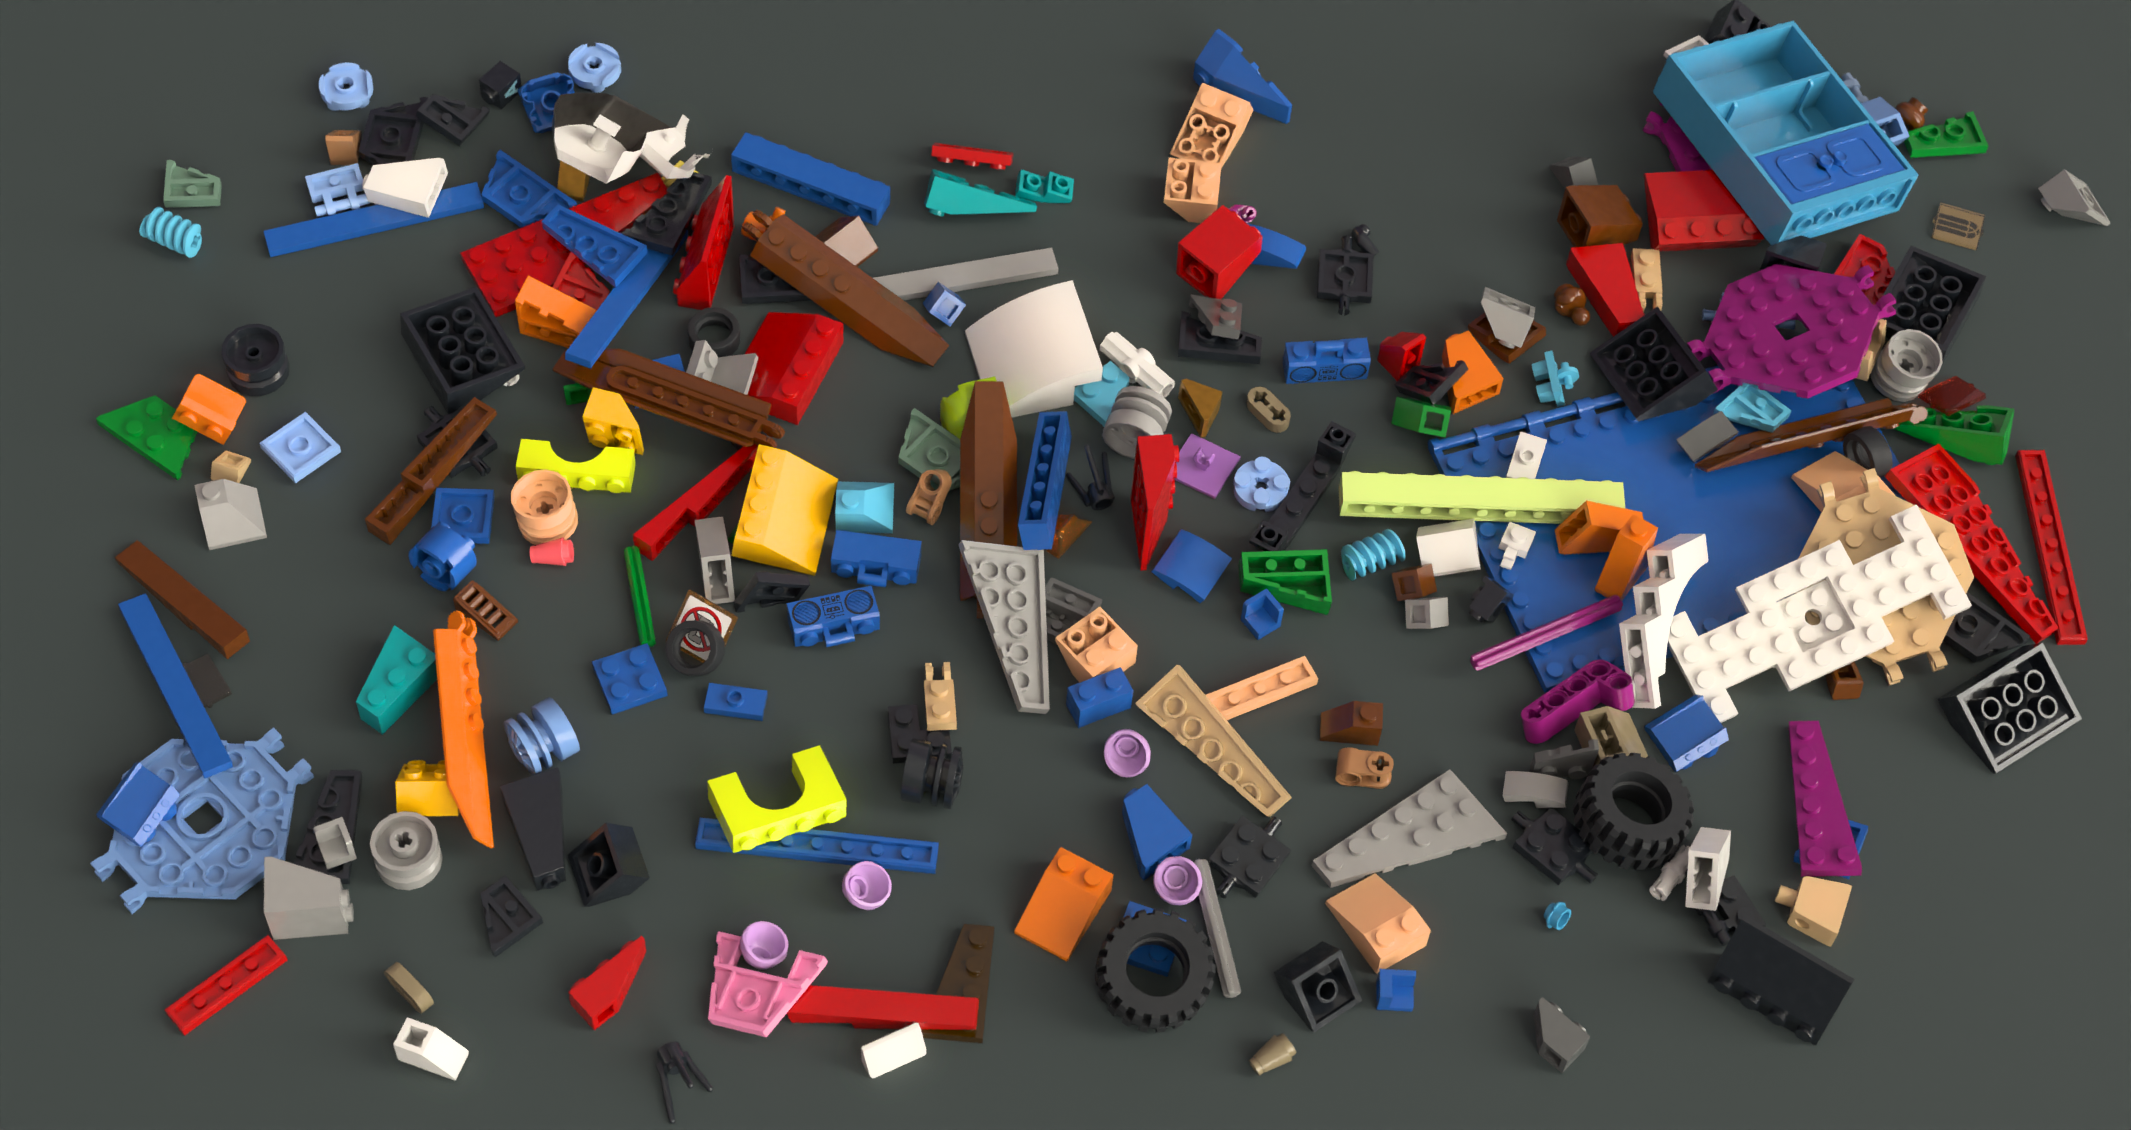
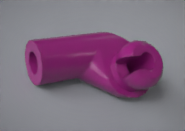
M1237 204L1229 208L1230 211H1235L1246 223L1252 222L1256 217V210L1252 206Z

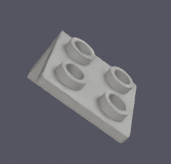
M706 340L696 341L686 373L747 395L758 362V356L756 353L718 357Z

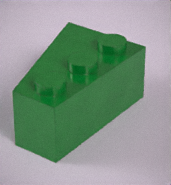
M1327 549L1241 553L1238 564L1240 592L1256 595L1267 588L1280 603L1328 615L1332 604Z

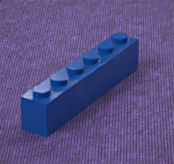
M745 132L731 154L732 172L848 216H859L862 221L875 226L878 225L890 204V186L880 181L863 177L856 172L847 171L832 163L818 160L808 154L794 151L784 145L770 142L761 136H754Z
M1067 411L1039 412L1018 521L1023 550L1052 549L1072 439Z

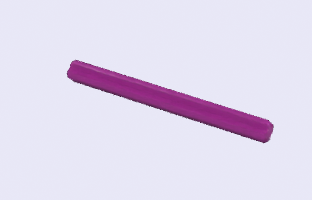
M1618 595L1610 596L1472 654L1470 663L1474 670L1479 671L1622 610L1623 602Z

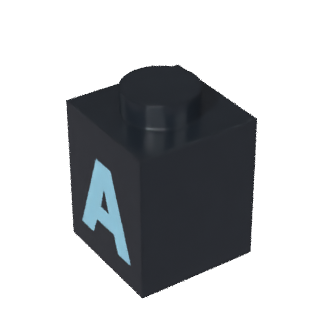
M501 61L479 79L483 100L500 109H503L518 95L517 90L522 87L520 73Z

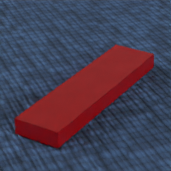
M267 935L167 1007L165 1013L185 1036L288 961L287 957Z

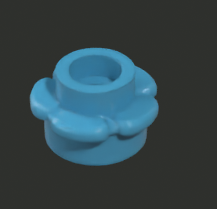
M1564 902L1551 903L1544 913L1546 926L1561 930L1571 916V910L1566 907Z

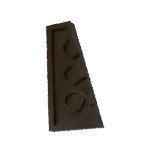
M963 925L936 995L978 998L976 1030L922 1029L923 1038L983 1044L995 926Z

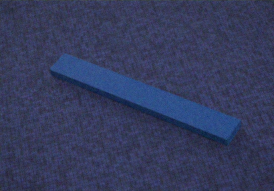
M474 182L441 190L429 218L378 204L265 230L264 235L270 257L482 209L484 204L478 184Z
M688 230L684 234L674 255L677 253V251L683 245L685 240L688 238ZM647 249L648 253L616 288H613L565 352V360L591 369L674 255Z
M145 593L119 603V610L204 779L232 768V761L147 594Z
M700 817L695 842L696 849L733 853L718 819ZM810 829L806 832H797L785 836L781 840L763 843L755 846L753 849L742 850L736 853L844 865H855L860 862L871 861L884 869L935 874L939 842Z

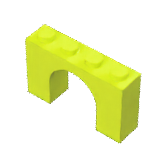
M820 745L792 754V773L803 795L795 804L784 809L770 810L754 804L748 798L736 772L707 781L708 800L733 853L750 850L757 845L778 841L785 836L797 832H806L813 827L825 823H834L846 817V797Z

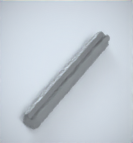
M1197 859L1193 863L1200 870L1202 877V887L1198 896L1214 953L1223 995L1226 998H1235L1241 994V988L1209 862L1206 859Z

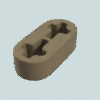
M1255 387L1249 391L1246 403L1248 410L1271 432L1281 433L1286 431L1291 418L1288 408L1264 387Z
M395 962L384 971L391 985L420 1014L434 1004L433 999L425 988L399 962Z

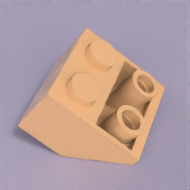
M1169 158L1164 203L1188 222L1202 223L1217 210L1222 163Z
M1098 607L1055 637V641L1072 675L1079 682L1119 667L1124 672L1136 663L1138 645L1101 607Z

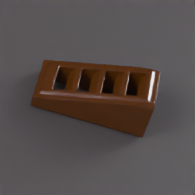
M473 580L453 599L455 610L462 612L466 618L473 619L478 627L497 641L518 623V619ZM483 603L484 606L476 611L475 609ZM492 610L494 611V613L490 617L484 619V617L488 613H490ZM502 617L504 620L494 628L492 625Z
M1855 661L1825 675L1833 700L1857 699L1860 697L1864 682Z

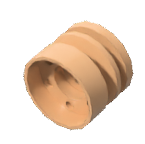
M537 470L524 475L515 483L511 491V504L516 515L519 530L527 541L538 545L562 537L567 540L575 532L578 525V513L573 501L570 485L565 477L558 472Z

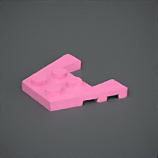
M718 931L716 938L718 950L717 955L714 957L715 979L711 986L708 1019L714 1025L767 1037L824 969L828 961L822 955L799 950L788 978L736 967L742 954L740 947L741 936Z

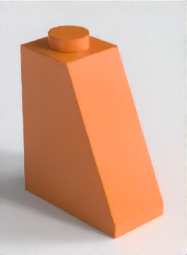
M1469 330L1461 334L1451 335L1445 341L1442 353L1445 368L1454 367L1457 361L1462 360L1469 369L1447 391L1451 412L1455 414L1500 394L1504 378Z
M1586 500L1555 529L1559 554L1610 552L1618 533L1630 517L1635 514L1644 519L1643 514L1635 510Z
M1635 514L1630 517L1616 537L1596 584V592L1607 598L1618 595L1620 600L1624 599L1648 567L1647 550L1654 546L1658 527Z

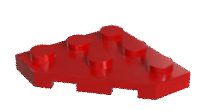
M1859 234L1834 274L1853 277L1860 268L1869 265L1874 271V275L1870 277L1874 282V286L1862 289L1861 291L1872 305H1875L1883 296L1896 272L1889 265L1884 245Z

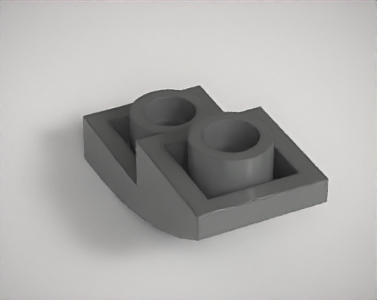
M1720 411L1686 432L1676 442L1694 464L1714 448L1718 449L1736 436L1738 431L1724 413Z

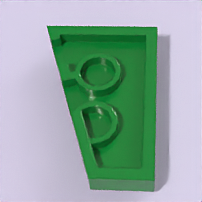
M1973 111L1965 113L1964 118L1956 120L1952 117L1946 119L1945 124L1935 126L1930 124L1908 131L1910 137L1904 141L1910 158L1986 153L1988 148L1987 141Z

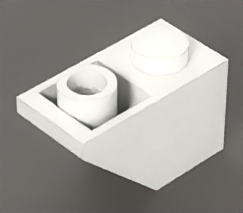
M408 1017L393 1044L398 1060L452 1080H456L469 1054L468 1050L436 1027Z

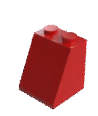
M1222 205L1178 242L1176 274L1205 297L1222 299L1261 252L1263 236L1257 228L1244 222L1235 211H1230Z

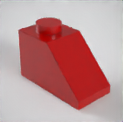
M1400 332L1393 337L1385 338L1381 342L1377 361L1397 382L1412 366H1420L1426 341L1425 335L1421 333Z

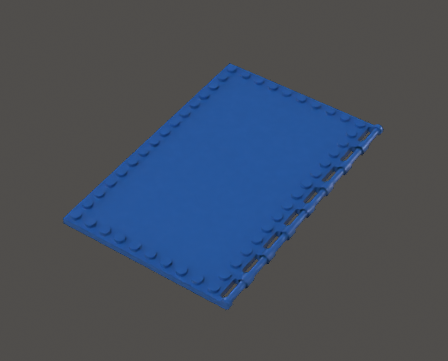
M1719 366L1709 367L1705 370L1708 373V371L1719 368ZM1849 380L1808 399L1797 397V393L1781 390V393L1766 391L1791 410L1789 418L1782 424L1865 404L1853 380ZM1735 384L1725 386L1695 406L1639 422L1627 405L1611 411L1595 413V409L1624 402L1616 392L1593 399L1587 397L1575 400L1571 405L1545 412H1540L1539 410L1523 414L1522 418L1493 426L1486 424L1474 427L1470 432L1448 438L1428 440L1429 452L1439 473L1442 475L1498 476L1506 478L1519 435L1495 441L1493 437L1525 429L1527 434L1547 440L1535 479L1554 478L1572 481L1582 479L1585 481L1601 482L1610 480L1613 482H1623L1625 509L1642 512L1645 521L1658 527L1654 546L1678 534H1705L1708 562L1702 565L1689 579L1673 614L1675 616L1685 611L1698 636L1747 614L1735 591L1736 587L1799 558L1822 512L1791 477L1794 473L1834 451L1844 456L1843 441L1834 442L1831 440L1824 442V446L1819 448L1804 447L1710 472L1696 468V463L1717 449L1714 448L1693 464L1676 440L1704 420L1713 416L1715 408L1740 386ZM1575 415L1577 419L1547 428L1544 425L1546 422ZM1730 421L1738 431V434L1729 441L1739 435L1761 429ZM1472 442L1476 446L1444 455L1442 451ZM1890 448L1893 461L1892 468L1899 465V462ZM1884 476L1880 477L1897 497L1905 500ZM1475 521L1479 557L1488 576L1514 595L1504 609L1517 636L1607 598L1596 592L1595 587L1610 552L1559 554L1555 529L1560 524L1512 522L1536 531L1526 558L1517 556L1512 569L1509 570L1500 566L1505 551L1499 549L1509 522ZM1649 566L1634 586L1650 578ZM1633 587L1622 600L1623 606L1621 611L1525 651L1544 693H1547L1594 660L1608 661L1622 671H1625L1619 623L1636 615ZM1668 645L1666 659L1674 657Z

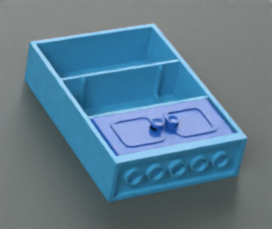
M1794 21L1783 24L1779 23L1765 29H1757L1751 33L1736 35L1733 38L1722 41L1718 40L1700 47L1696 46L1686 51L1674 52L1666 59L1665 66L1653 90L1658 100L1770 245L1800 235L1813 238L1899 211L1919 176Z

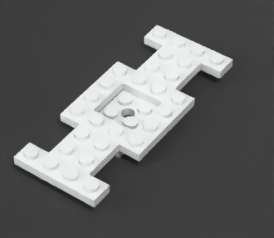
M1917 505L1889 518L1901 541L1900 544L1857 564H1852L1841 541L1838 540L1736 587L1735 591L1747 614L1698 636L1685 611L1673 616L1667 645L1693 695L1704 696L1705 702L1720 723L1738 715L1726 691L1727 688L1773 667V669H1777L1788 691L1796 689L1891 645L1894 640L1882 617L1928 595L1931 596L1943 620L1972 606ZM1809 611L1817 613L1820 617V623L1817 625L1808 624L1805 620V613Z

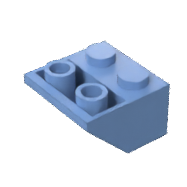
M1878 97L1861 103L1895 146H1898L1910 137L1900 113L1883 98Z

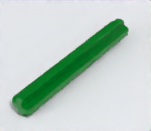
M637 546L626 547L624 549V557L640 645L648 643L649 647H653L656 641L640 551Z

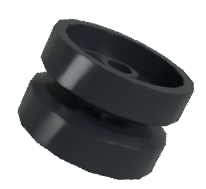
M247 324L236 328L227 335L222 344V358L232 387L240 393L249 396H264L275 392L285 383L289 376V361L284 342L276 330L263 324Z

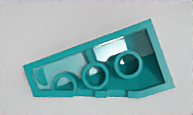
M935 169L931 171L924 202L925 207L929 208V212L938 216H944L945 213L956 215L1036 212L1037 210L1035 202L1005 192L995 194V190L982 184H974V187L969 186V182L964 178Z

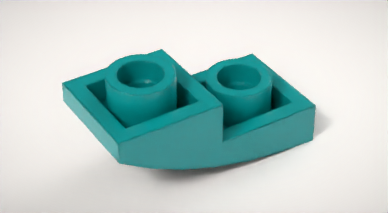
M1021 169L1017 175L1015 196L1038 202L1070 203L1072 201L1074 179L1050 171L1046 177Z

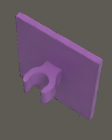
M1191 433L1179 452V462H1176L1177 478H1174V480L1215 499L1241 456Z

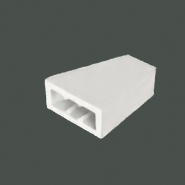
M442 158L373 165L369 175L366 174L363 179L362 189L365 191L368 202L429 218L448 171Z
M1700 828L1689 849L1685 907L1716 911L1729 861L1730 830Z

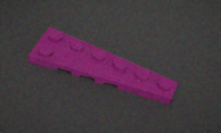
M1789 721L1788 729L1801 877L1861 876V861L1819 721Z

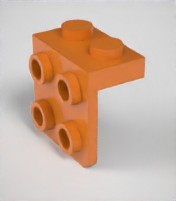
M196 374L172 419L224 445L237 423L236 421L246 403V399L201 374Z

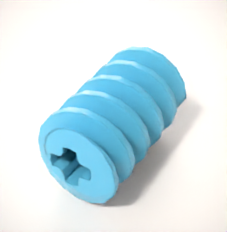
M156 207L143 219L140 225L139 233L142 237L175 250L180 254H185L189 258L194 257L201 247V226L197 223L192 224L188 219L182 220V217L179 215L173 217L172 212H164V209L161 207Z
M1390 529L1384 530L1382 534L1376 533L1372 538L1365 537L1362 541L1357 540L1352 545L1347 544L1341 550L1344 571L1352 581L1356 579L1355 571H1357L1359 576L1364 577L1366 575L1365 567H1367L1369 572L1374 573L1376 572L1375 563H1377L1380 569L1386 568L1385 560L1390 565H1395V556L1401 562L1406 557L1400 538Z

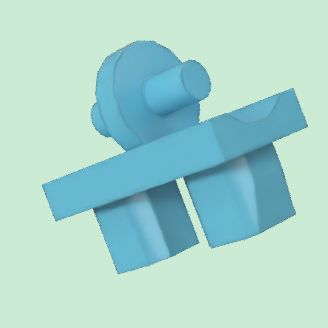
M1553 351L1544 352L1546 360L1532 364L1536 381L1550 378V382L1536 385L1540 403L1555 400L1557 407L1564 406L1565 400L1561 384L1565 385L1566 389L1573 388V383L1579 378V372L1577 368L1569 367L1567 362L1562 363L1561 369L1558 370Z

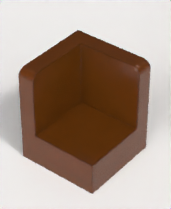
M1432 563L1407 567L1392 573L1397 601L1421 598L1437 591Z

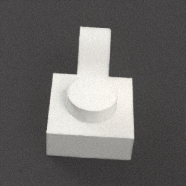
M1509 522L1499 545V549L1505 551L1500 566L1511 570L1517 556L1525 559L1536 531Z

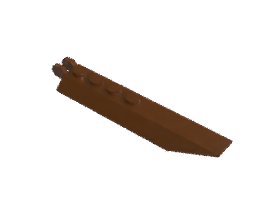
M756 209L752 215L758 222L767 227L763 234L748 222H745L742 226L748 235L757 240L750 255L753 259L878 349L933 367L949 347V344L914 307L784 214L772 221L769 216Z
M565 349L552 369L554 372L591 390L594 387L618 393L622 396L625 403L745 447L754 444L758 447L760 444L776 448L777 442L770 437L781 439L785 434L783 427L767 420L771 409L770 403L623 349H605L591 369L565 360V352L568 350Z
M975 381L960 438V542L961 540L1017 546V438L1003 381ZM960 551V601L973 597L977 599V619H983V612Z
M1884 398L1782 424L1772 433L1759 430L1739 435L1696 463L1695 467L1702 471L1710 472L1804 447L1819 448L1824 446V442L1844 441L1846 435L1864 426H1872L1875 429L1881 427L1892 429L1899 427V423L1905 421L1916 424L1919 421H1925L1924 419L1928 416V412L1925 407L1918 406L1912 402L1892 405L1889 398Z

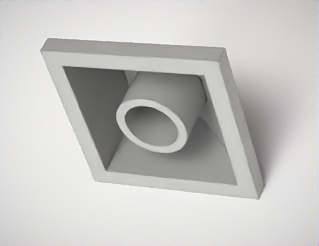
M2065 169L2038 188L2043 195L2041 201L2049 211L2054 210L2062 216L2103 226L2111 224L2086 183Z
M1485 287L1481 304L1495 337L1500 339L1499 343L1506 347L1514 348L1517 346L1521 348L1534 320L1535 307Z
M226 479L195 485L209 550L267 538L257 488Z

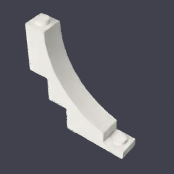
M1678 534L1647 550L1650 578L1633 586L1636 615L1619 623L1625 672L1631 676L1635 703L1632 708L1655 709L1661 706L1657 677L1665 673L1667 642L1673 614L1689 579L1702 565L1708 562L1705 534Z

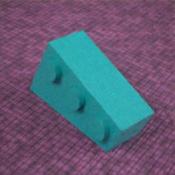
M395 625L356 700L360 719L382 735L437 680L435 653Z

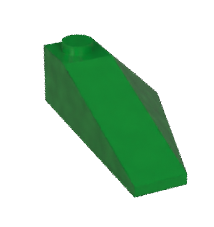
M1979 405L1976 410L1961 411L1960 406L1950 407V410L1945 412H1936L1933 408H1925L1928 412V416L1924 419L1925 421H1919L1916 424L1905 421L1899 423V427L1893 428L1930 444H1940L1945 450L1972 461L1983 462L1987 465H2002L2008 451L2014 408Z

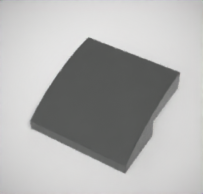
M1051 577L1045 586L1047 640L1057 644L1055 637L1098 607H1101L1103 600Z

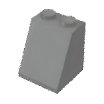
M264 857V915L273 940L348 934V922H353L354 912L353 905L349 901V891L343 890L340 878L274 857Z

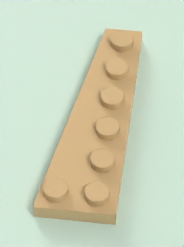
M1176 665L1135 703L1267 817H1271L1292 798L1180 665Z

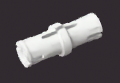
M1682 845L1673 859L1662 867V873L1649 889L1651 895L1656 899L1665 901L1677 883H1681L1684 880L1685 872L1688 869L1689 846L1685 847V845Z

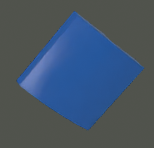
M1181 529L1151 572L1172 589L1179 586L1192 598L1201 603L1205 600L1232 558L1206 540Z

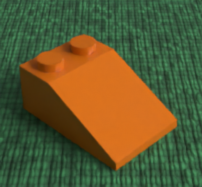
M1060 847L1043 874L1014 934L1068 961L1112 891L1114 875Z

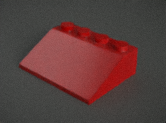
M1713 170L1644 174L1651 249L1661 252L1755 247L1764 239L1763 234Z
M728 175L722 179L703 202L699 215H694L692 223L693 236H688L686 252L688 253L686 257L681 258L679 269L681 276L680 279H675L673 294L677 295L678 306L703 310L712 306L734 230L732 178Z
M768 312L745 354L756 353L758 356V362L747 395L770 403L769 415L798 425L844 343L843 323L819 314Z
M1172 434L1137 436L1130 502L1141 571L1147 570L1167 522L1168 510L1173 509L1172 494H1175L1174 478H1177L1176 462H1179L1178 445H1173Z

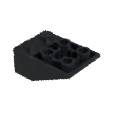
M1733 0L1716 12L1704 40L1711 44L1718 40H1726L1736 35H1744L1757 29H1765L1771 26L1742 2Z

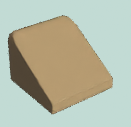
M224 451L212 461L211 480L226 479L240 483L251 463V459Z

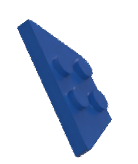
M499 150L496 154L495 166L491 168L488 176L489 181L485 184L481 194L483 202L520 228L544 219L557 204L567 209L577 205L576 201L502 150Z

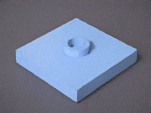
M306 412L260 442L261 449L294 483H297L341 452L340 446Z

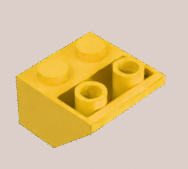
M593 387L582 416L589 442L600 448L607 446L634 449V453L643 455L644 447L639 425L622 396L618 393Z
M413 760L403 765L396 780L397 813L407 811L417 812L423 816L459 815L460 811L447 787L445 760L439 761L438 764H426L423 760Z

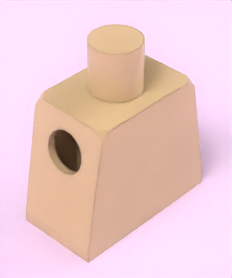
M1805 876L1802 878L1797 891L1780 885L1775 902L1791 908L1787 920L1791 927L1831 947L1838 935L1852 886Z

